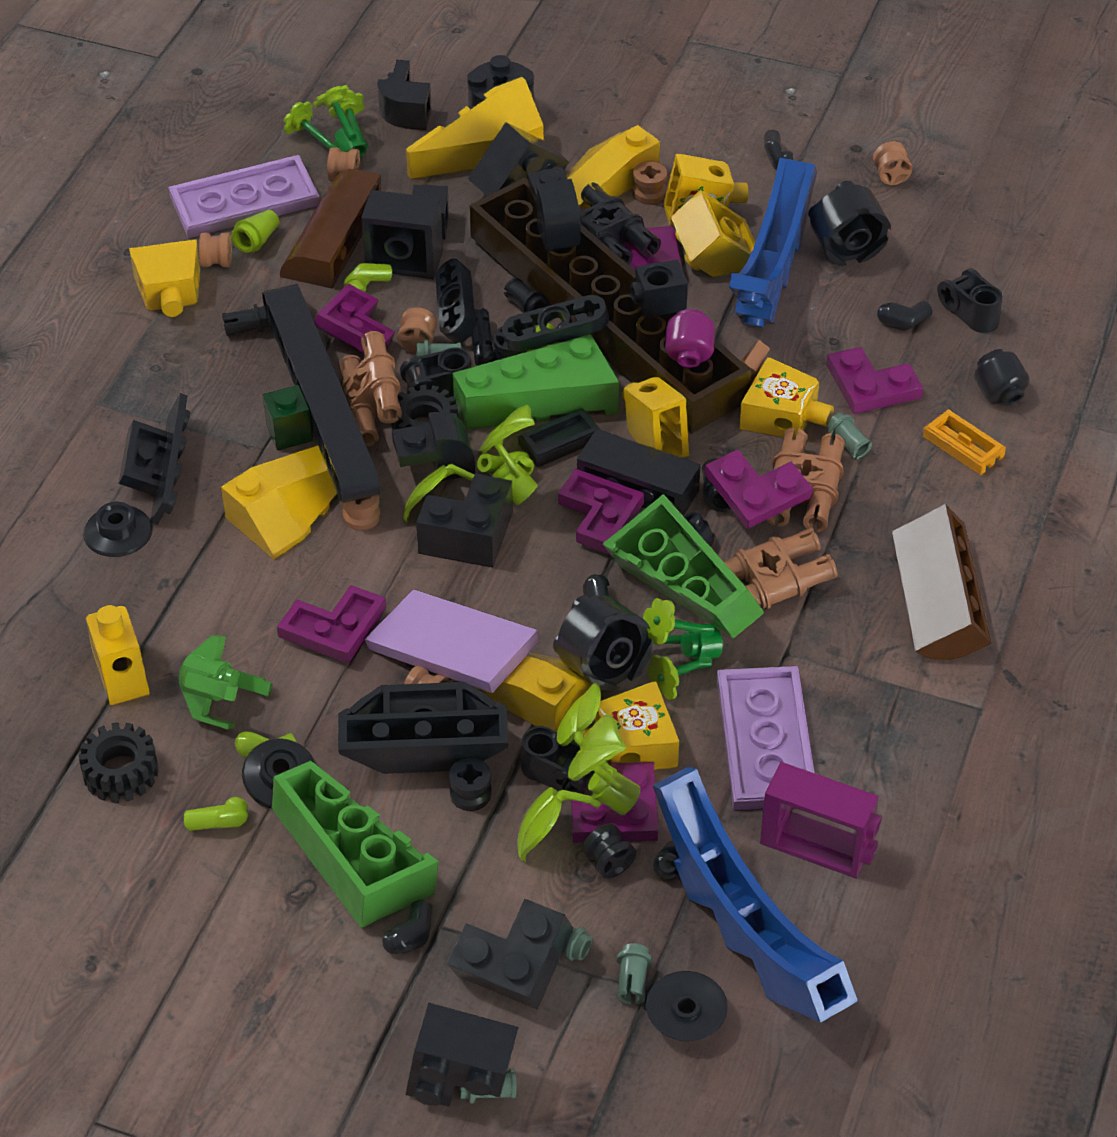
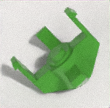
M211 635L183 661L178 677L179 686L193 719L221 728L233 729L236 723L209 715L212 700L220 701L224 698L225 700L235 701L238 687L270 696L273 682L266 680V678L235 670L229 662L221 660L226 637Z

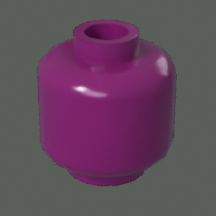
M685 309L669 320L666 328L665 348L670 358L677 361L683 367H696L712 356L714 352L715 326L713 321L702 311Z

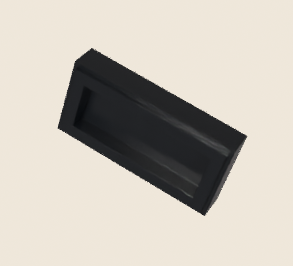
M582 408L518 435V444L528 454L529 458L533 460L534 465L540 467L584 448L595 430H600V428Z

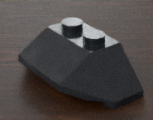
M465 682L381 685L358 700L351 708H346L338 713L339 754L383 774L450 771L452 765L460 759L472 757L485 761L509 747L507 706L500 702L496 703L486 694Z

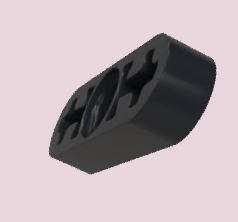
M452 258L443 263L438 269L435 282L440 332L457 344L464 342L472 335L476 327L471 271L458 259Z
M587 295L514 315L505 321L502 333L507 346L511 350L524 352L598 332L607 325L609 314L601 297ZM594 311V316L588 317V312ZM572 315H575L576 322H572ZM562 318L565 320L564 324L557 329L546 327L552 319ZM535 325H539L541 331L537 332ZM523 330V335L517 336V331Z

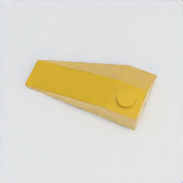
M520 77L492 88L484 94L486 99L470 110L466 106L459 111L460 117L445 128L443 126L436 127L406 148L408 177L414 179L475 169L505 122L544 140V125L526 80Z
M636 125L590 148L566 174L567 179H572L578 206L583 210L590 208L581 199V192L586 185L589 184L591 186L592 182L597 183L611 197H618L632 189L635 184L633 179L634 168L638 164L646 161L660 163V141L639 125Z
M318 445L251 467L221 486L225 518L273 560L302 542L311 532L310 526L319 515H325L330 508V501L337 494Z
M530 652L493 693L477 687L474 688L486 694L496 703L500 702L507 706L508 711L535 726L548 727L557 732L560 722L568 709L578 698L585 694L592 684L567 667L561 659Z

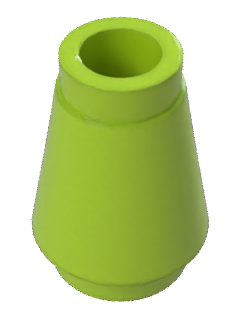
M265 210L238 221L231 232V238L236 248L245 253L258 251L276 228L279 227V217L274 211Z

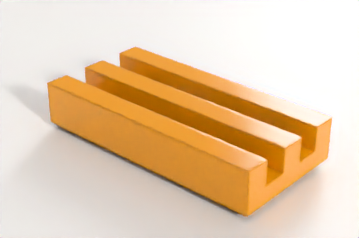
M949 409L924 427L923 437L979 475L985 472L986 466L991 468L995 464L996 458L1001 460L1005 456V446Z

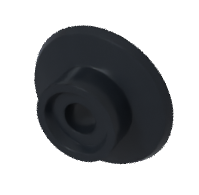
M110 502L100 507L90 517L85 525L83 537L86 545L93 552L106 557H122L135 553L147 544L153 532V525L150 523L148 515L142 510L124 502Z
M281 738L267 740L254 747L247 755L242 768L243 784L248 794L257 803L272 809L274 776L278 775L273 769L277 766H283L290 770L309 761L315 764L316 762L311 753L295 741Z
M678 971L665 975L651 987L646 999L647 1015L653 1026L665 1036L684 1042L698 1041L715 1033L723 1024L728 1010L727 999L722 988L710 977L694 971ZM682 1010H689V1011H691L692 1013L686 1014V1013H682L681 1011H682Z

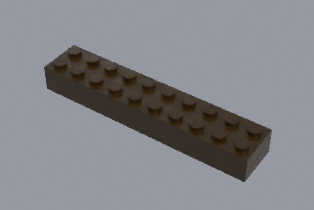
M526 177L470 205L471 238L516 278L521 279L532 290L541 291L545 295L548 306L587 295H596L604 300L609 314V321L602 330L591 333L602 354L633 382L640 383L653 377H659L686 398L687 426L691 434L741 406V402L750 388L751 369L716 339L712 356L696 367H683L677 361L670 358L665 348L666 328L669 320L679 312L644 318L639 304L633 303L630 293V283L635 282V270L580 224L581 245L550 251L545 250L537 229V206ZM594 311L588 312V317L594 316ZM572 315V322H576L575 315Z

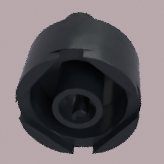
M497 55L492 57L490 62L479 65L468 73V108L471 110L486 99L484 94L492 88L520 77L526 80L534 100L533 72L519 63L510 61L507 56Z
M852 181L839 183L835 190L824 196L808 211L814 234L828 259L836 265L847 266L845 261L856 259L858 263L866 262L876 256L889 240L887 232L888 228L891 230V224L875 195L867 187L855 185Z
M583 595L573 602L571 611L566 616L559 634L554 639L553 649L567 667L591 684H598L601 690L612 691L620 688L616 684L624 681L626 678L630 681L635 679L646 666L652 651V640L648 637L647 628L650 629V627L643 618L609 596L597 595L589 597Z

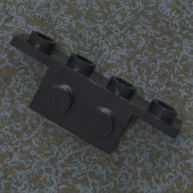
M182 393L179 394L168 414L165 431L133 420L128 428L118 484L154 496L150 523L155 525L159 524L164 513L171 514L177 499V492L172 491V489L176 485L181 473L182 465L177 463V459L182 455L186 443V437L181 436V434L185 430L190 418V410L186 409L188 395Z

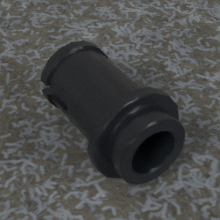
M519 278L511 279L504 287V290H506L504 292L505 297L521 307L522 313L547 307L545 295L541 291L532 290Z
M253 304L254 308L222 313L226 336L256 329L259 332H263L262 328L269 327L265 306L258 307L257 304Z

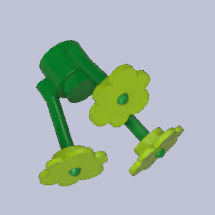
M347 85L336 86L329 89L326 93L319 95L313 103L314 107L325 105L327 109L329 108L330 116L338 117L343 127L334 135L335 144L310 123L313 111L311 110L312 104L309 101L304 104L297 102L292 107L290 113L284 118L286 124L283 131L286 134H291L294 131L299 132L305 128L329 150L331 147L339 148L342 152L358 149L360 157H362L368 149V144L362 136L355 115L362 112L365 108L363 94H354L352 90H348Z
M656 598L652 602V607L647 608L643 614V619L650 627V629L647 628L652 644H681L682 653L694 660L675 667L666 656L661 658L659 655H654L651 657V665L647 668L648 677L651 682H657L661 695H664L668 700H672L677 696L676 687L679 685V676L699 668H711L712 659L719 658L722 653L723 640L720 631L713 624H696L676 620L673 602ZM674 628L688 631L683 635H668Z

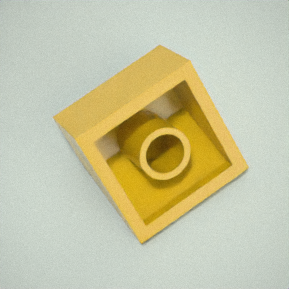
M699 190L671 216L677 230L675 236L686 252L684 258L694 270L699 271L701 269L710 276L716 277L739 273L743 269L755 245L754 237L746 219L702 190Z

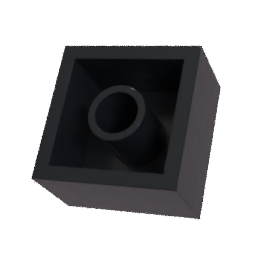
M371 190L361 217L365 263L389 264L392 268V274L434 279L443 253L440 198Z

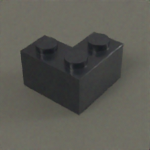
M505 122L468 180L486 196H489L525 177L528 179V173L559 167H563V170H565L569 161L546 141Z
M475 474L465 501L427 495L416 521L418 554L493 568L513 513L512 480Z
M524 898L507 939L466 923L447 965L459 978L538 1010L573 927L565 914Z
M428 1002L413 1054L405 1095L414 1097L425 1105L436 1106L440 1104L450 1107L455 1086H459L477 1096L492 1095L500 1098L519 1027Z

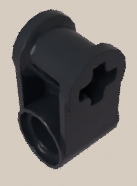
M966 269L960 277L952 281L944 280L938 284L937 292L942 305L968 324L972 330L980 333H989L998 328L1003 298L1002 292L985 280L975 269Z
M454 347L424 356H414L402 363L400 375L402 380L408 384V388L414 386L415 391L420 390V385H426L427 390H431L434 385L439 387V393L445 389L449 392L450 397L454 396L453 373L471 368L470 355L466 350ZM416 367H419L420 375L417 374Z
M535 726L524 733L521 746V770L529 779L553 787L558 792L566 790L584 794L587 781L595 773L592 770L577 781H573L568 777L570 764L580 750V746L574 740L567 746H562L557 742V732L544 726Z

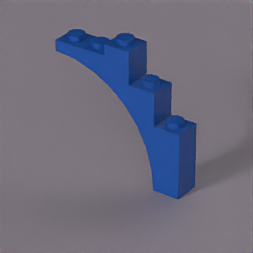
M785 158L779 159L767 210L754 248L743 269L738 274L732 273L729 288L737 297L735 313L739 318H743L742 324L763 328L764 323L774 324L782 287L787 288L794 252L800 251L817 174L814 164Z
M687 767L652 785L679 856L674 863L688 900L713 909L726 947L753 960L767 999L820 1023L856 1003L858 999L844 961L823 950L805 936L780 911L745 865L725 832L709 800L697 769Z

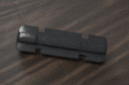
M485 308L475 309L476 327L472 333L474 361L477 366L494 361L489 312Z

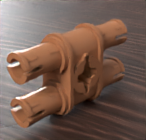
M378 331L367 332L365 334L366 338H361V345L365 354L363 361L356 355L344 356L342 358L344 362L339 361V369L343 380L341 387L366 447L373 446L375 444L374 440H379V434L374 421L377 416L381 422L386 424L398 421L397 416L400 418L402 416V410L398 401L401 385L395 376V361L387 353L385 338Z
M791 428L784 433L782 449L774 456L772 462L773 469L792 461L813 488L811 498L799 503L807 505L803 525L806 529L814 528V523L817 519L819 520L817 532H821L827 528L830 508L837 503L839 498L837 489L839 480L842 479L844 474L841 457L845 447V440L836 434L834 444L830 445L832 433L825 434L821 439L819 455L805 454V445L808 441L807 434L803 430L798 429L796 440H792L794 428ZM791 508L779 513L781 515L778 526H785L789 522ZM777 515L767 519L766 521L769 524L775 526Z
M808 528L783 539L773 536L766 543L745 551L743 549L737 550L733 558L724 561L740 581L743 580L745 583H749L745 587L759 606L765 610L770 609L771 605L793 596L802 597L807 592V588L838 577L834 560H831L829 554L799 566L792 563V561L821 550L818 536L814 533L813 528Z

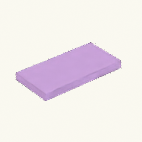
M299 155L168 187L170 198L188 239L200 236L201 232L212 233L232 228L238 221L265 210H272L280 216L316 207L320 203L319 194Z
M414 589L365 638L368 650L414 666L421 665L427 668L428 671L444 675L459 682H465L491 693L498 688L541 641L536 629Z
M798 666L717 670V686L733 810L763 809L765 792L780 761L814 773Z

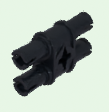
M592 182L591 186L588 184L583 188L581 199L590 208L583 210L579 207L580 224L624 262L630 265L633 259V254L621 245L625 242L633 244L645 257H650L649 252L652 255L658 252L661 240L645 228L643 218L639 214L632 213L625 206L621 198L611 197L595 182Z

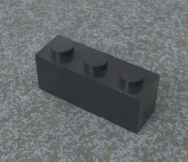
M599 429L595 430L577 458L578 470L643 492L644 504L642 508L645 509L664 494L684 516L699 492L701 464Z

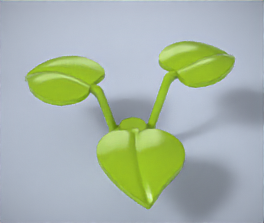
M528 404L515 410L504 422L494 428L479 449L481 454H485L490 448L495 446L505 461L493 474V477L512 480L513 503L516 506L525 501L538 487V484L518 463H514L503 446V439L521 429L535 425L531 416V408ZM453 464L448 466L442 465L423 479L412 491L403 509V520L408 523L412 508L443 478L451 474H457L472 481L474 474Z
M596 683L592 684L585 694L571 705L561 720L557 731V742L560 745L567 746L574 739L580 746V750L570 764L568 777L573 781H577L592 770L595 772L588 785V789L593 792L592 796L566 790H560L557 793V790L553 787L545 790L529 807L520 825L517 848L519 858L524 863L526 862L528 852L548 834L556 823L563 801L574 800L588 803L596 809L603 803L617 813L625 815L632 809L640 795L641 788L639 785L617 772L615 768L606 762L618 753L626 750V746L619 735L615 718L610 715L603 716L591 727L584 737L583 730L593 722L600 705L601 691L600 686Z

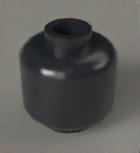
M996 349L979 359L974 378L985 398L990 403L999 404L1003 402L1005 406H1010L1024 397L1023 391L1028 386L1030 378L1014 352Z

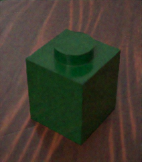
M299 385L262 394L266 426L276 450L313 441L309 408Z

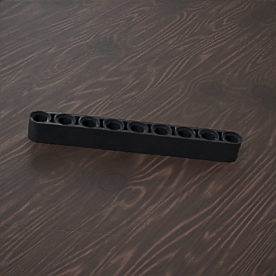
M293 284L262 291L263 305L266 309L268 322L294 386L299 385L309 408L312 432L341 503L379 495L380 485L374 463L299 285Z

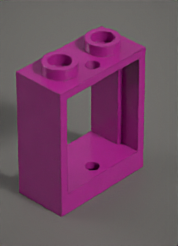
M780 761L764 796L760 844L857 879L863 863L871 865L877 851L878 841L875 838L882 821V815L876 814L879 796ZM792 807L857 830L856 834L792 812Z

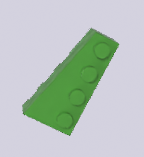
M591 334L453 373L454 398L456 399V405L458 404V412L467 429L498 426L511 413L527 404L531 408V416L535 422L550 421V415L569 414L582 408L586 413L604 410L605 415L619 414V381Z
M664 494L603 543V546L620 568L709 624H713L714 627L731 638H735L764 614V611L745 585Z
M309 761L274 776L272 810L360 928L408 907L414 901L422 900L435 894L439 861L428 852L424 855L411 846L412 840L400 830L394 832L379 820V814L368 805L363 807L350 798V791L315 763Z

